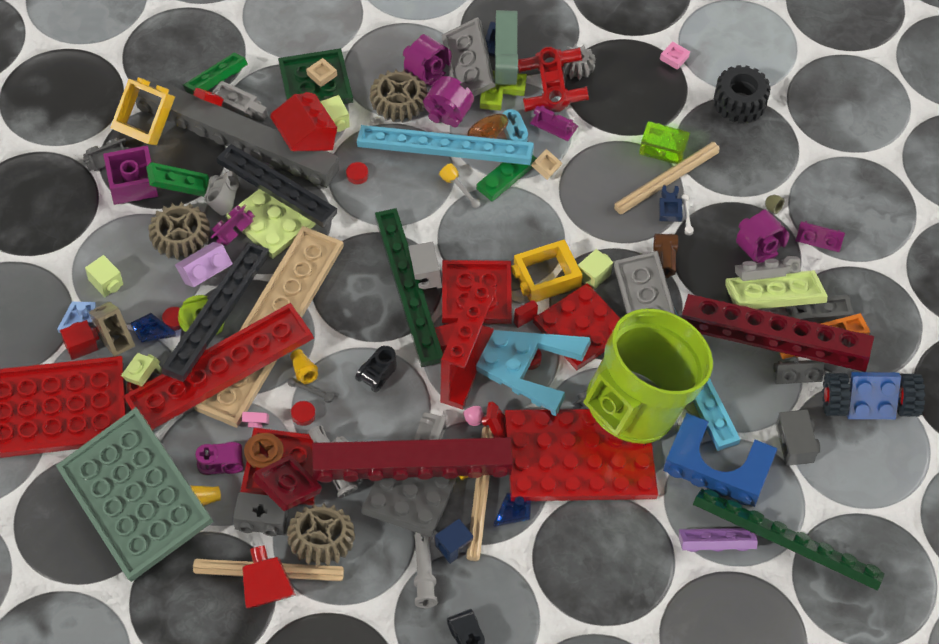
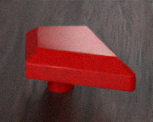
M493 401L489 402L487 415L481 419L484 426L489 425L494 438H506L504 414L498 405Z

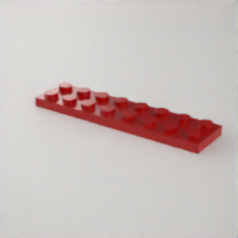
M289 303L206 349L184 382L161 374L145 383L142 387L140 386L125 394L124 398L131 410L135 407L140 410L153 430L313 340L314 337L294 306Z

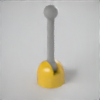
M452 163L444 166L439 172V176L447 183L454 182L472 202V207L478 208L480 201L474 199L458 181L457 168Z

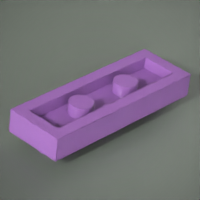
M744 528L679 529V541L682 550L690 552L713 550L720 552L728 549H737L739 551L757 549L758 540L755 533Z

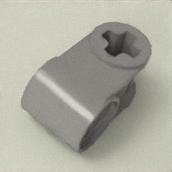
M227 171L222 176L214 175L209 179L204 201L219 215L227 214L234 205V198L239 187L237 175L233 171Z

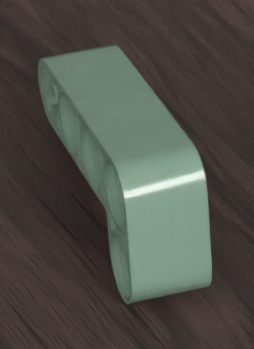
M496 10L495 84L516 85L518 73L517 11Z

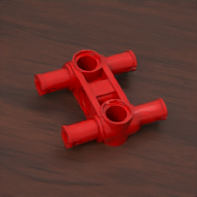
M545 47L540 52H537L534 57L518 59L519 73L535 69L540 71L544 92L541 96L523 98L525 112L535 110L537 106H544L553 112H560L565 107H568L570 103L589 100L587 86L572 90L565 88L562 66L566 63L582 61L580 47L565 51ZM547 58H554L552 62H545ZM554 97H561L557 102L551 101Z

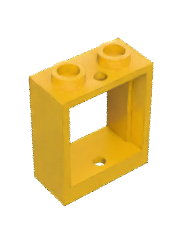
M138 77L137 80L128 79L110 128L146 144L157 146L175 96L168 94L169 89L157 85L156 88L149 86L150 81ZM140 89L162 98L149 133L127 124Z
M565 239L514 255V262L511 265L514 278L519 279L521 292L524 297L527 296L529 301L534 300L538 302L581 287L583 274ZM556 257L565 276L534 285L526 267Z

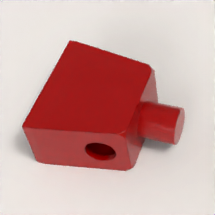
M265 545L251 548L253 564L242 567L246 608L250 609L296 596L280 558L268 559Z

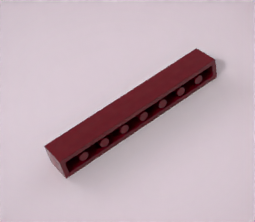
M511 437L312 443L313 480H319L324 483L333 480L354 482L358 479L380 481L383 478H394L395 480H405L414 477L422 480L431 479L432 477L453 479L457 476L479 478L483 475H493L500 478L511 475L513 466Z

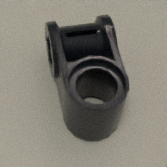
M385 345L379 347L367 362L359 368L355 379L358 382L363 381L369 385L373 392H378L397 368L395 350ZM390 359L388 362H382L381 360Z
M472 609L447 617L449 630L457 644H485L484 635Z

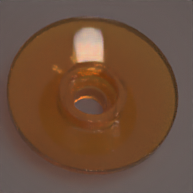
M504 114L487 116L472 125L467 135L496 139L499 133L506 128L509 120Z

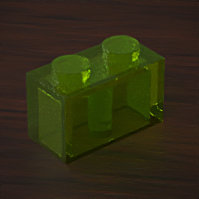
M648 121L641 140L639 154L678 164L683 161L690 132Z

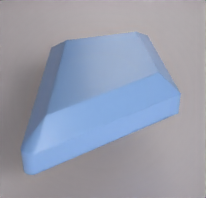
M72 301L57 328L58 332L61 333V329L85 320L88 321L89 325H93L89 312L96 308V302Z

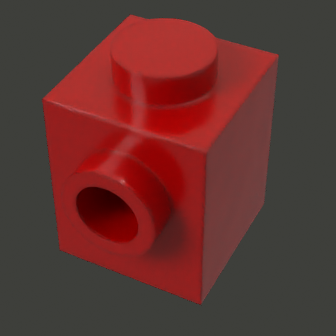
M87 320L73 323L71 326L60 330L71 360L98 351L96 341L100 340L95 327L90 328Z

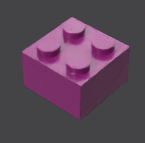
M148 145L103 154L114 205L158 197L157 187L150 186L146 167L151 162Z

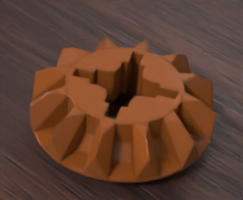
M259 433L252 436L244 447L246 462L248 461L253 468H264L280 460L284 453L283 444L280 439L270 433ZM260 445L265 450H269L268 458L260 454Z

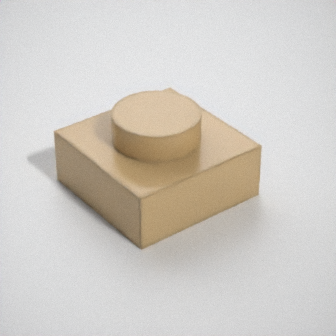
M324 58L306 69L307 75L320 87L337 76V70Z
M546 149L531 166L548 180L563 163Z

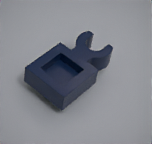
M663 185L662 198L659 199V221L682 222V199L677 198L679 193L678 186H675L673 193H669L666 190V185Z

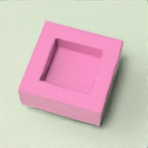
M672 41L661 53L660 60L678 70L689 58L690 51Z
M242 412V422L248 423V428H262L263 424H269V414Z

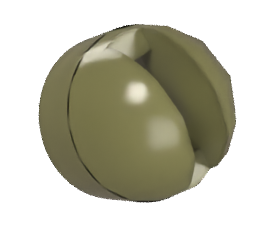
M770 195L765 200V206L770 212L777 214L782 209L785 200L779 195Z

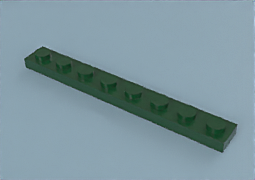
M397 208L375 212V220L420 366L422 368L441 363L443 353L423 290L418 286L420 281L415 280L409 247Z
M701 489L693 502L694 506L878 591L885 573L881 572L875 565H866L859 562L851 554H842L834 550L827 543H818L810 539V536L803 532L792 531L782 522H773L764 518V515L758 511H749L734 500H726L719 497L715 491Z

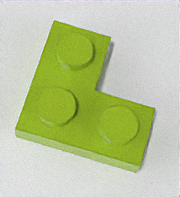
M517 73L516 85L495 84V87L481 93L480 109L501 111L503 94L525 96L527 74Z

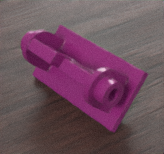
M537 106L535 108L534 114L536 115L530 122L531 125L565 141H569L578 128V125L573 123L572 119L569 120L561 115H555L554 112L546 109L544 106Z
M246 204L242 207L239 205L235 206L228 213L230 218L225 223L221 220L212 228L214 233L211 235V238L217 236V243L223 244V246L229 245L238 236V233L233 228L236 226L242 232L253 222L255 215L250 210L245 212Z
M805 221L800 222L795 241L840 252L845 232H841L839 229L837 231L809 224Z

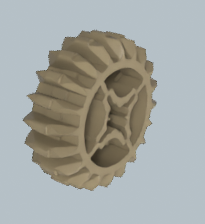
M395 69L391 73L387 70L386 75L380 74L378 79H374L373 85L370 88V101L373 110H376L378 116L383 115L385 120L390 117L393 122L396 119H400L403 122L405 118L411 121L412 115L418 117L420 112L424 111L423 100L428 94L425 82L420 81L418 75L414 76L412 72L406 73L405 69L402 72H398Z
M182 202L179 206H175L172 203L170 208L163 206V212L156 211V217H151V224L148 227L149 239L154 249H158L160 255L166 253L168 259L175 255L177 260L183 255L187 258L188 254H194L197 250L204 248L203 244H208V237H210L211 233L210 223L206 218V214L201 212L199 207L193 208L191 203L187 206H184ZM195 225L197 229L192 233V227ZM164 229H168L167 234L163 236L162 233Z
M325 503L321 507L313 504L312 509L304 506L303 513L297 511L295 518H291L290 526L287 529L288 544L291 547L292 553L297 554L299 561L306 558L308 565L312 561L316 562L317 567L321 562H325L329 566L331 560L338 563L340 557L346 558L355 540L354 525L349 515H344L343 509L336 511L334 505L327 508ZM340 534V536L335 541H332L333 539H335V536Z

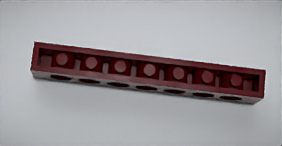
M691 294L687 296L681 317L693 325L702 335L862 372L867 370L874 336Z

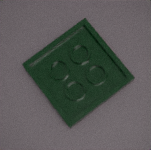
M341 48L278 58L286 100L294 94L310 92L316 94L320 101L339 95L343 104L353 103V95ZM324 58L337 70V76L320 87L307 75L306 69Z

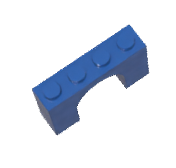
M686 413L667 456L663 471L672 477L688 480L697 487L708 488L720 496H728L736 499L743 505L755 507L778 448L754 440L749 455L740 468L729 472L717 471L703 461L699 451L709 421Z

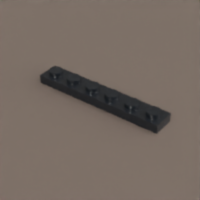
M232 144L217 157L219 165L229 171H233L237 176L322 228L337 214L336 207Z

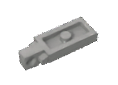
M221 81L212 91V93L224 99L222 106L248 118L253 116L261 121L268 117L267 107L263 106L256 96L224 81Z
M787 256L784 260L780 261L777 259H766L765 262L761 263L746 261L743 262V265H735V273L743 281L783 277L789 273L801 272V260L797 256Z

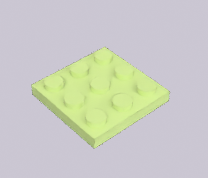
M260 189L239 204L240 207L246 204L245 212L250 210L255 215L253 222L242 233L256 245L268 248L269 256L272 259L293 243L302 226L311 229L316 225V223Z

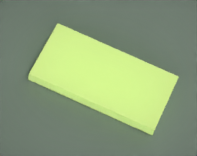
M814 270L789 273L783 277L743 281L740 277L727 278L725 284L733 304L753 309L827 303L828 298Z

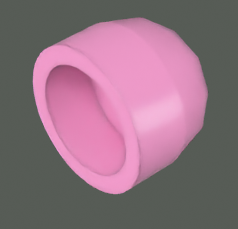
M472 406L463 412L465 420L469 425L478 426L482 423L481 419L484 417L481 406Z

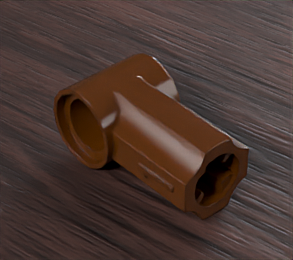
M655 233L653 252L658 251L665 278H669L676 273L678 235Z

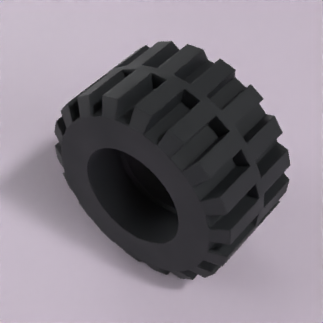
M736 65V68L731 66L727 71L721 72V76L717 79L713 98L716 111L722 113L721 116L723 118H729L731 122L735 120L738 123H743V121L750 123L752 119H759L760 115L762 116L765 112L771 90L770 82L765 78L763 72L759 73L758 69H751L747 65L745 67ZM737 93H744L748 96L739 95Z

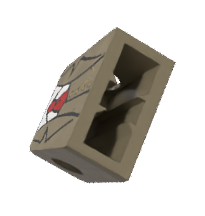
M107 302L89 312L99 338L114 357L135 347L118 307L111 302ZM119 335V338L114 340L113 336Z

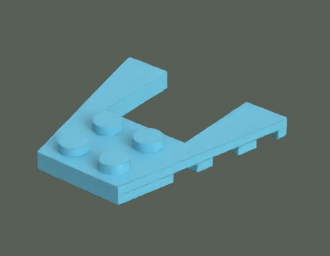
M494 330L476 365V370L501 385L503 383L512 388V392L517 395L522 394L531 399V403L538 407L543 406L551 411L552 415L556 416L565 399V392L526 381L523 378L538 349L582 361L590 346V338Z

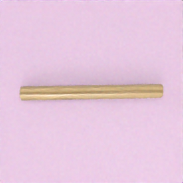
M715 142L706 145L616 202L615 211L618 214L627 212L660 191L663 185L668 186L718 154L719 146Z
M485 426L482 428L481 438H494L490 427ZM490 475L476 478L470 532L473 535V540L468 543L466 557L470 561H479Z
M195 559L193 572L195 574L243 576L242 567L253 564V562ZM282 563L289 579L342 581L344 577V568L342 566L319 565L317 567V565Z

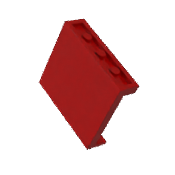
M475 281L471 287L441 358L440 403L462 410L478 373L476 365L494 331V328L484 326L483 322L497 288Z

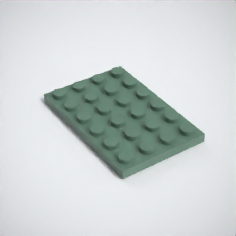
M137 407L56 465L123 573L131 582L214 522Z

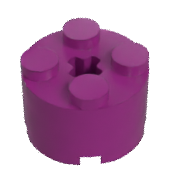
M422 34L411 46L408 45L403 51L406 73L412 72L414 76L418 75L420 81H424L428 85H434L440 77L446 74L443 70L446 64L450 66L452 59L450 49L425 34Z
M450 76L440 77L423 100L425 109L429 113V119L435 123L442 122L452 127H458L474 102L471 90L468 87L464 89L460 85L461 81Z
M764 209L750 219L745 218L740 222L736 243L754 262L761 263L765 262L766 259H774L779 254L777 250L781 246L784 248L787 245L790 235L786 228L770 212Z

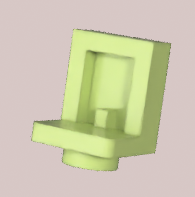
M137 353L121 376L126 381L142 387L152 372L161 375L162 367L159 365L160 361L153 355L148 354L145 356Z

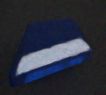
M152 313L130 323L141 343L176 336V332Z
M507 493L493 526L497 527L530 520L531 501H524V498L521 496L516 497L515 501H511V493Z

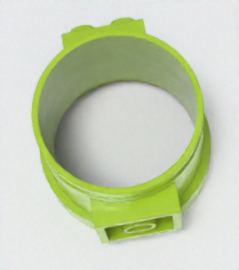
M649 308L632 311L618 321L607 340L604 358L589 382L586 398L583 403L589 408L599 425L619 439L643 444L660 440L670 431L685 406L699 395L710 378L713 369L711 350L704 337L693 325L673 313ZM632 372L645 376L646 378L654 382L659 388L647 384L646 382L642 381L637 376H635Z

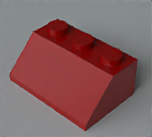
M310 92L294 94L271 113L270 118L291 151L333 150L337 126L316 94Z

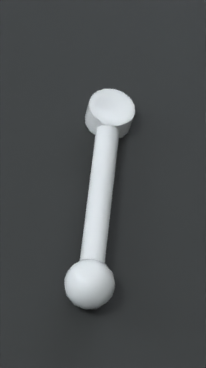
M683 194L680 199H682L686 220L684 232L690 236L693 234L694 229L690 225L689 196Z

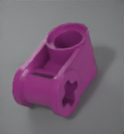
M240 443L204 444L196 450L197 469L203 475L236 474L243 470V451Z

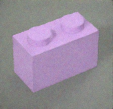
M212 242L178 262L175 266L185 285L195 287L233 263L223 244Z

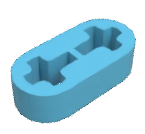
M513 109L504 111L501 116V126L507 140L527 142L528 131L520 113ZM515 132H517L518 136L522 138L518 139V137L515 136Z

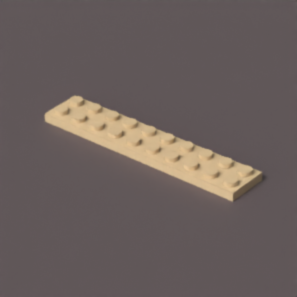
M302 226L240 330L289 303L294 306L302 318L343 249V241ZM276 361L194 406L195 411L238 428L242 421V412L248 411Z

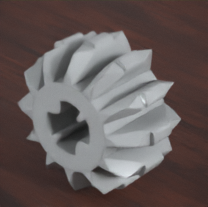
M574 44L573 48L567 46L565 50L575 49L578 46ZM584 45L580 47L582 61L566 63L562 66L563 74L569 75L570 79L577 77L580 80L582 76L588 78L590 73H593L595 55L592 54L591 49H585Z

